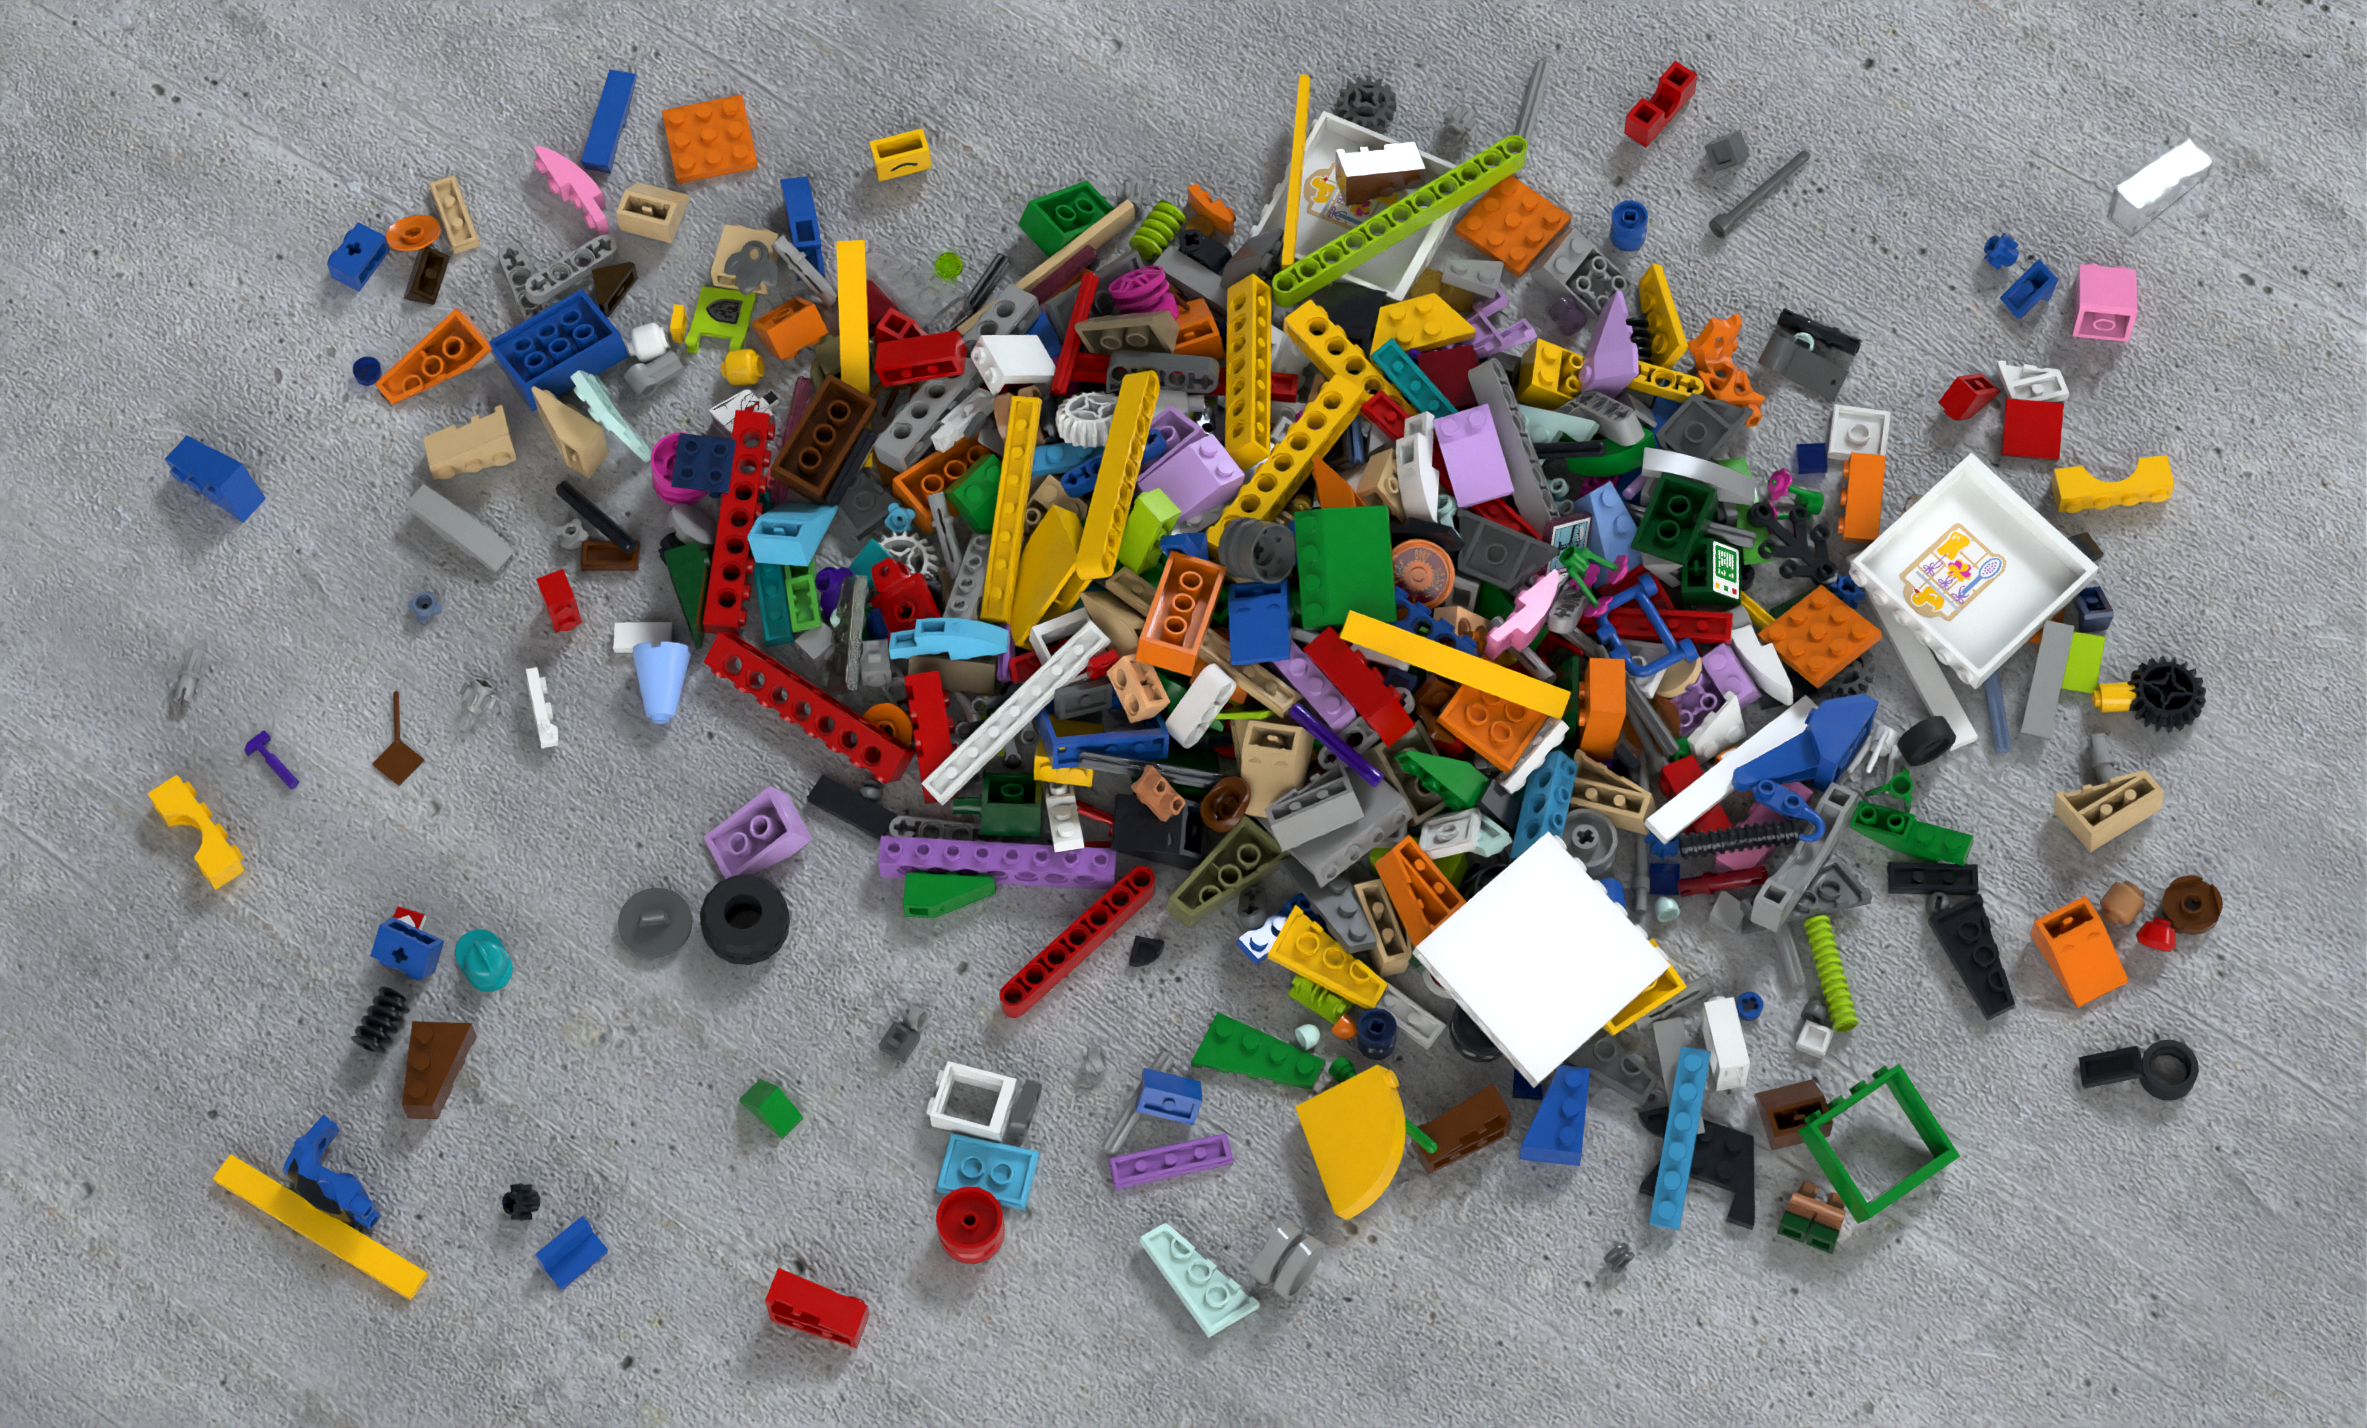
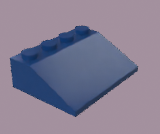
M583 289L489 341L492 347L490 352L532 412L537 410L531 390L533 386L542 391L548 390L558 398L576 387L570 377L578 370L596 376L629 357L620 332Z

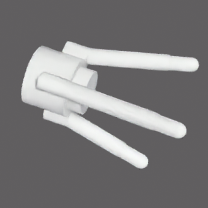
M1878 726L1873 736H1868L1865 745L1852 761L1847 772L1852 773L1871 748L1873 753L1866 767V772L1870 773L1878 756L1884 757L1889 754L1885 784H1888V781L1893 777L1895 756L1898 751V747L1895 744L1898 738L1896 731L1887 726Z

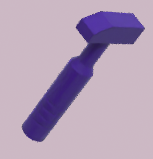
M265 730L248 741L244 749L247 756L258 750L265 758V762L290 789L298 786L299 781L274 754H271L264 747L265 744L271 741L269 734Z

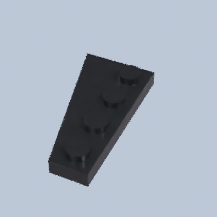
M1980 893L1929 917L1928 924L1988 1021L2014 1009L2015 1002L2005 970L2000 962L1998 947L1994 942L1988 916H1986L1983 907L1984 902Z

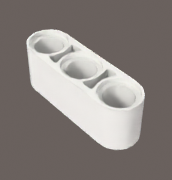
M1215 663L1204 668L1165 722L1169 734L1186 749L1194 746L1235 691L1236 682Z

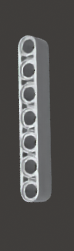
M1492 358L1469 370L1468 378L1478 405L1481 406L1488 403L1515 493L1512 495L1520 516L1545 538V543L1551 545L1554 527L1563 525L1506 372L1502 364L1496 358Z

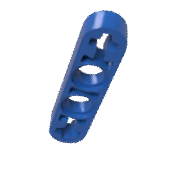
M1157 429L1149 430L1141 465L1159 456L1166 449V441ZM1103 453L1069 470L1062 476L1061 486L1069 497L1077 498L1094 490L1098 477L1095 471L1100 468Z

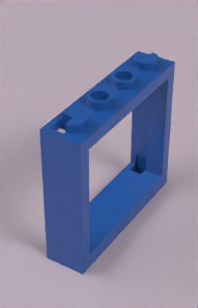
M1112 687V708L1109 709L1123 708L1114 687ZM1055 697L1034 717L1052 769L1079 767L1078 756L1082 750L1145 761L1168 758L1169 732L1160 712L1154 718L1144 720L1147 729L1056 737L1048 716L1054 714Z

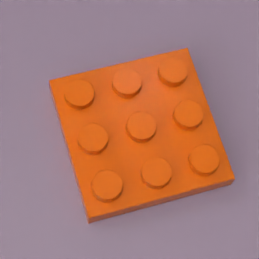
M742 94L662 110L677 185L758 168Z
M1510 175L1490 188L1454 227V233L1494 261L1504 262L1503 267L1520 278L1571 223L1572 216Z
M1820 585L1758 633L1757 637L1759 643L1763 646L1772 643L1778 657L1816 688H1819L1881 640L1882 633L1881 630L1824 586Z
M1485 654L1482 655L1481 659L1497 664ZM1461 684L1436 722L1505 774H1508L1548 715Z

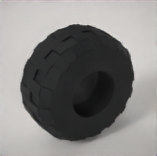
M745 874L728 877V879L722 882L720 881L707 893L700 910L701 930L707 945L713 950L715 955L732 964L752 965L769 959L770 956L779 951L789 933L790 917L786 900L781 891L763 877ZM742 911H754L761 915L759 921L747 929H738L729 924L731 918Z

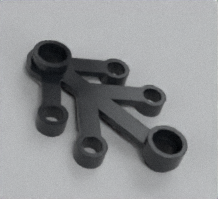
M1757 502L1748 509L1746 518L1750 525L1755 528L1766 526L1786 545H1776L1772 540H1765L1758 547V554L1761 558L1766 560L1772 557L1795 558L1803 560L1808 565L1798 566L1794 560H1786L1779 567V573L1783 578H1811L1814 584L1824 587L1836 582L1838 570L1834 563L1828 560L1826 540L1830 535L1829 529L1825 525L1818 524L1810 531V538L1815 545V556L1808 548L1804 521L1808 518L1809 514L1803 505H1796L1789 512L1794 536L1772 516V509L1768 504ZM1796 512L1800 513L1801 518L1796 515ZM1817 531L1820 532L1823 537H1820L1817 534ZM1765 547H1768L1771 553L1767 552ZM1786 566H1788L1792 570V572H1789L1786 569Z
M1025 682L1013 683L1008 687L1006 694L989 698L980 695L973 697L970 702L973 713L983 715L988 709L1000 707ZM977 701H983L985 706L983 709L978 710L974 708V704ZM987 719L974 722L960 720L955 724V733L960 739H967ZM1032 721L1020 730L1021 741L1027 745L1035 743L1038 738ZM962 725L969 727V731L965 734H961L958 731ZM1026 731H1032L1034 733V736L1031 739H1025L1023 737ZM1013 737L1004 746V762L1011 769L1018 768L1022 763L1021 754L1017 751ZM1016 755L1018 756V761L1016 763H1009L1008 757ZM984 766L968 782L976 783L982 780L985 772Z

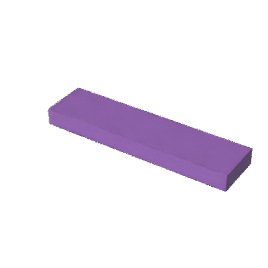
M1227 1133L1108 1158L1114 1188L1117 1190L1232 1165L1233 1158Z

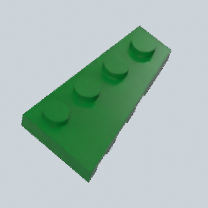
M1217 1012L1191 1061V1067L1201 1069L1202 1067L1216 1069V1072L1227 1074L1233 1072L1257 1080L1258 1078L1274 1080V1083L1313 1090L1326 1065V1060Z

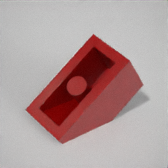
M1982 373L1958 376L1938 403L1944 408V413L1952 420H1967L1997 397L2001 390Z

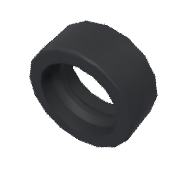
M1934 716L1908 729L1898 740L1897 747L1910 766H1920L1935 760L1950 749L1956 741V735L1943 716Z
M2160 1040L2151 1044L2144 1052L2142 1057L2144 1077L2139 1078V1081L2144 1090L2153 1097L2161 1100H2177L2186 1096L2193 1088L2199 1072L2198 1060L2194 1052L2184 1043L2175 1040ZM2160 1055H2170L2177 1058L2186 1068L2185 1079L2177 1085H2166L2159 1082L2151 1073L2150 1066L2152 1061Z

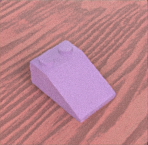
M1488 403L1432 420L1458 508L1464 509L1515 493Z
M1211 434L1186 446L1139 482L1137 489L1141 493L1145 491L1149 493L1160 488L1182 511L1176 523L1178 525L1236 498L1243 485L1245 474L1217 438Z
M771 786L703 837L725 880L735 875L755 874L791 857L812 840L789 795Z

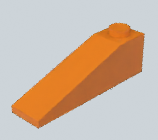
M455 308L385 373L375 385L389 402L395 405L472 369L492 350V347L484 333L466 313Z

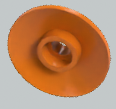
M413 215L395 222L387 230V244L398 251L418 250L433 243L440 235L441 227L438 220L431 216Z
M880 703L872 706L864 713V718L886 732L888 727L891 726L893 736L909 747L911 746L913 725L910 717L901 707L892 703ZM876 747L874 756L877 760H880L881 753Z

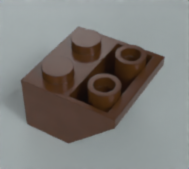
M1813 1079L1754 1094L1772 1151L1804 1143L1797 1130L1806 1125L1804 1119L1817 1110L1821 1114L1829 1110L1824 1094ZM1833 1120L1819 1128L1824 1137L1830 1136Z

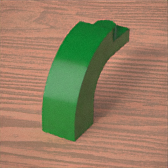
M1642 427L1645 436L1642 440L1630 446H1622L1608 438L1600 440L1591 439L1590 441L1606 442V455L1604 457L1567 458L1568 470L1590 477H1609L1632 471L1643 464L1645 447L1656 449L1654 433ZM1564 433L1558 442L1577 441Z

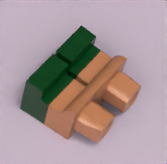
M1804 1181L1798 1192H1793L1787 1210L1781 1219L1777 1234L1804 1243L1811 1222L1815 1220L1806 1245L1833 1254L1846 1213L1844 1210L1845 1204L1838 1193L1830 1192L1827 1203L1816 1200L1819 1188L1814 1184Z

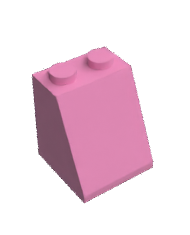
M2079 264L2075 283L2072 336L2129 342L2137 315L2136 270L2127 269L2122 266L2104 267L2097 264Z

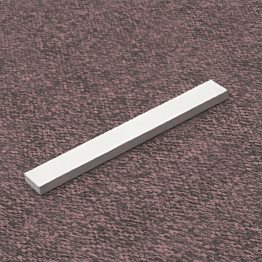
M1864 550L1847 556L1846 562L1849 568L1852 561ZM1862 587V591L1866 592V599L1931 717L1943 716L1954 731L1956 741L1949 750L1952 751L1977 741L1978 736L1928 645H1922L1906 625H1900L1894 619L1893 613L1885 606L1878 605L1873 600L1871 593Z
M1089 620L921 784L943 806L1055 697L1056 689L1065 688L1088 665V661L1097 657L1112 641Z
M1806 695L1647 818L1644 825L1664 845L1735 790L1731 781L1733 772L1737 767L1756 759L1804 732L1807 727L1805 720L1812 708L1817 710L1819 707Z

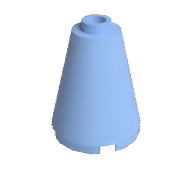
M644 642L633 646V658L645 715L651 718L652 723H669V719L675 717L691 656L687 645L674 642H660V646L651 647V642Z

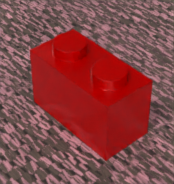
M563 569L536 579L544 607L555 633L572 630L582 623L575 596Z

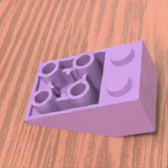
M1722 643L1701 658L1702 670L1693 685L1689 683L1685 687L1686 691L1673 697L1671 700L1662 698L1656 693L1654 694L1680 738L1691 735L1696 728L1701 726L1705 717L1711 711L1716 714L1727 701L1723 696L1728 691L1733 692L1737 696L1740 711L1763 696L1733 648L1725 643Z

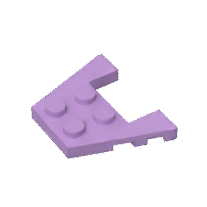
M1498 287L1494 299L1489 298L1484 303L1480 300L1472 305L1474 311L1464 318L1475 328L1476 337L1438 348L1445 350L1458 345H1474L1478 359L1532 340L1537 335L1525 318L1501 332H1498L1487 319L1488 316L1510 304L1506 295Z

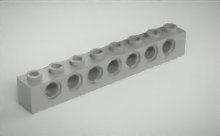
M1011 283L1004 291L997 295L995 302L987 311L980 315L978 322L962 337L967 347L964 374L927 380L922 388L912 395L910 402L901 412L895 415L889 427L878 435L873 444L880 462L902 473L918 461L933 443L931 436L940 428V421L984 382L971 358V352L980 336L1024 335L1042 314L1036 296Z

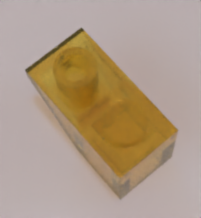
M1426 267L1409 292V299L1435 293L1457 313L1471 311L1475 301L1474 292L1441 282L1443 273Z

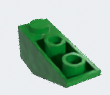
M1410 750L1396 753L1393 757L1401 763L1400 767L1405 772L1418 777L1427 790L1441 796L1444 799L1445 805L1454 811L1473 808L1476 799L1489 780L1469 762Z
M923 870L906 873L903 897L905 917L934 919L996 894L995 877H989L986 874L960 876L955 872H946L943 875L931 874Z

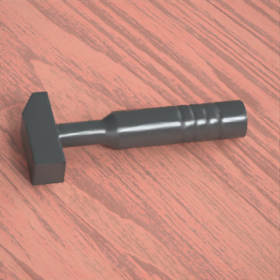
M979 412L971 420L963 434L968 439H973L980 428H986L987 430L998 429L996 419L988 418L983 412Z

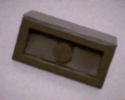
M429 246L422 248L417 254L403 298L409 301L434 305L450 256Z

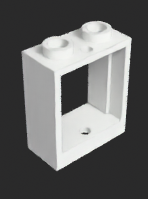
M1085 607L1032 627L1029 640L1041 665H1044L1051 658L1046 644L1075 634L1091 620ZM1106 648L1099 655L1106 653ZM1084 673L1076 676L1066 687L1090 682V679ZM1104 675V676H1102V677H1100V678H1098V679H1102V678H1106V677L1109 679V677H1108V675Z
M1723 996L1713 997L1708 1002H1704L1700 1028L1706 1051H1711L1709 1065L1716 1091L1746 1086L1750 1061L1734 997L1726 999Z
M948 1061L945 1071L940 1070L937 1076L936 1087L939 1089L936 1098L931 1097L928 1103L927 1115H930L931 1125L970 1137L1002 1143L1018 1093L1017 1079ZM954 1081L1000 1093L989 1126L944 1115Z

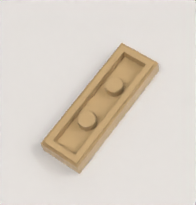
M455 175L428 183L453 253L457 254L480 246Z

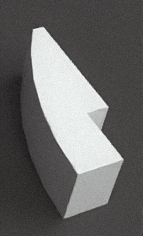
M1751 625L1732 630L1730 647L1733 648L1753 681L1773 698L1787 706L1792 705L1793 688L1773 644L1761 646Z

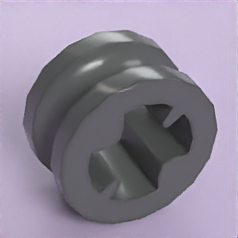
M1626 1243L1617 1245L1604 1257L1606 1263H1611V1270L1613 1272L1624 1268L1635 1257L1632 1251H1627L1628 1246Z

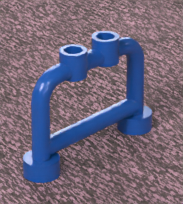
M1648 572L1637 577L1638 584L1612 597L1613 600L1607 604L1609 609L1603 615L1595 618L1599 629L1595 630L1599 642L1603 646L1608 643L1613 649L1608 652L1611 659H1625V670L1632 676L1645 678L1683 659L1690 663L1699 658L1697 650L1689 637L1679 642L1675 641L1649 597L1658 593V589ZM1636 598L1669 654L1645 666H1638L1634 663L1627 647L1623 645L1614 626L1607 618V614L1611 610Z

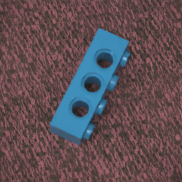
M1560 750L1548 753L1545 756L1544 763L1529 774L1509 858L1513 862L1548 831L1552 836L1557 835L1562 839L1579 764Z

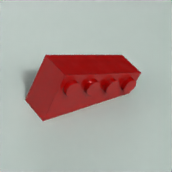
M1329 626L1304 647L1303 650L1315 666L1338 689L1352 707L1356 709L1367 725L1376 731L1382 742L1389 748L1415 726L1412 719L1399 703L1402 696L1391 684L1386 687L1383 684L1386 679L1375 666L1370 670L1366 666L1369 661L1359 649L1353 652L1350 648L1353 643L1339 638L1340 633L1337 634Z
M939 670L904 676L921 783L957 749V744H951L950 734H955L952 716L947 717L945 707H950L948 690H942ZM922 785L925 804L937 803L938 801ZM959 791L953 796L959 797Z

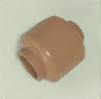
M2129 881L2124 883L2115 882L2100 900V905L2105 911L2102 916L2114 926H2117L2118 923L2130 925L2145 907V902L2142 898L2144 893Z

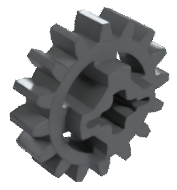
M1368 76L1366 81H1362L1360 77H1357L1356 84L1348 81L1347 89H1340V97L1337 98L1338 116L1377 132L1378 125L1386 128L1387 120L1393 121L1394 112H1396L1397 102H1395L1396 94L1395 92H1390L1391 86L1389 84L1382 86V79L1380 78L1376 82H1372L1371 76ZM1352 99V107H1349V102ZM1382 102L1385 103L1383 110L1381 109Z
M1872 653L1861 654L1846 666L1841 675L1838 672L1821 687V692L1832 691L1831 698L1833 699L1837 693L1841 694L1842 697H1846L1849 693L1858 695L1859 689L1866 692L1868 690V683H1872L1874 678L1875 664L1871 663Z

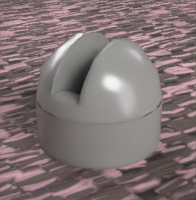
M918 1006L907 1008L906 1013L908 1015H903L904 1025L911 1030L922 1031L927 1022L928 1011Z

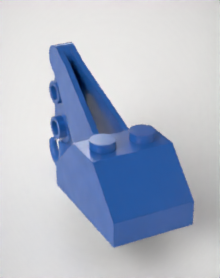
M1865 694L1823 700L1817 710L1812 708L1805 720L1807 727L1804 732L1756 759L1737 767L1733 772L1732 786L1741 792L1751 790L1757 802L1784 817L1807 820L1814 824L1816 830L1813 834H1799L1798 839L1805 842L1819 840L1825 832L1823 818L1813 811L1800 795L1781 784L1810 779L1812 786L1825 793L1831 782L1836 784L1869 736L1879 702Z

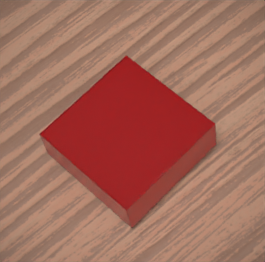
M1110 650L1088 661L1086 674L1090 681L1107 675V671L1119 661V655L1116 650Z

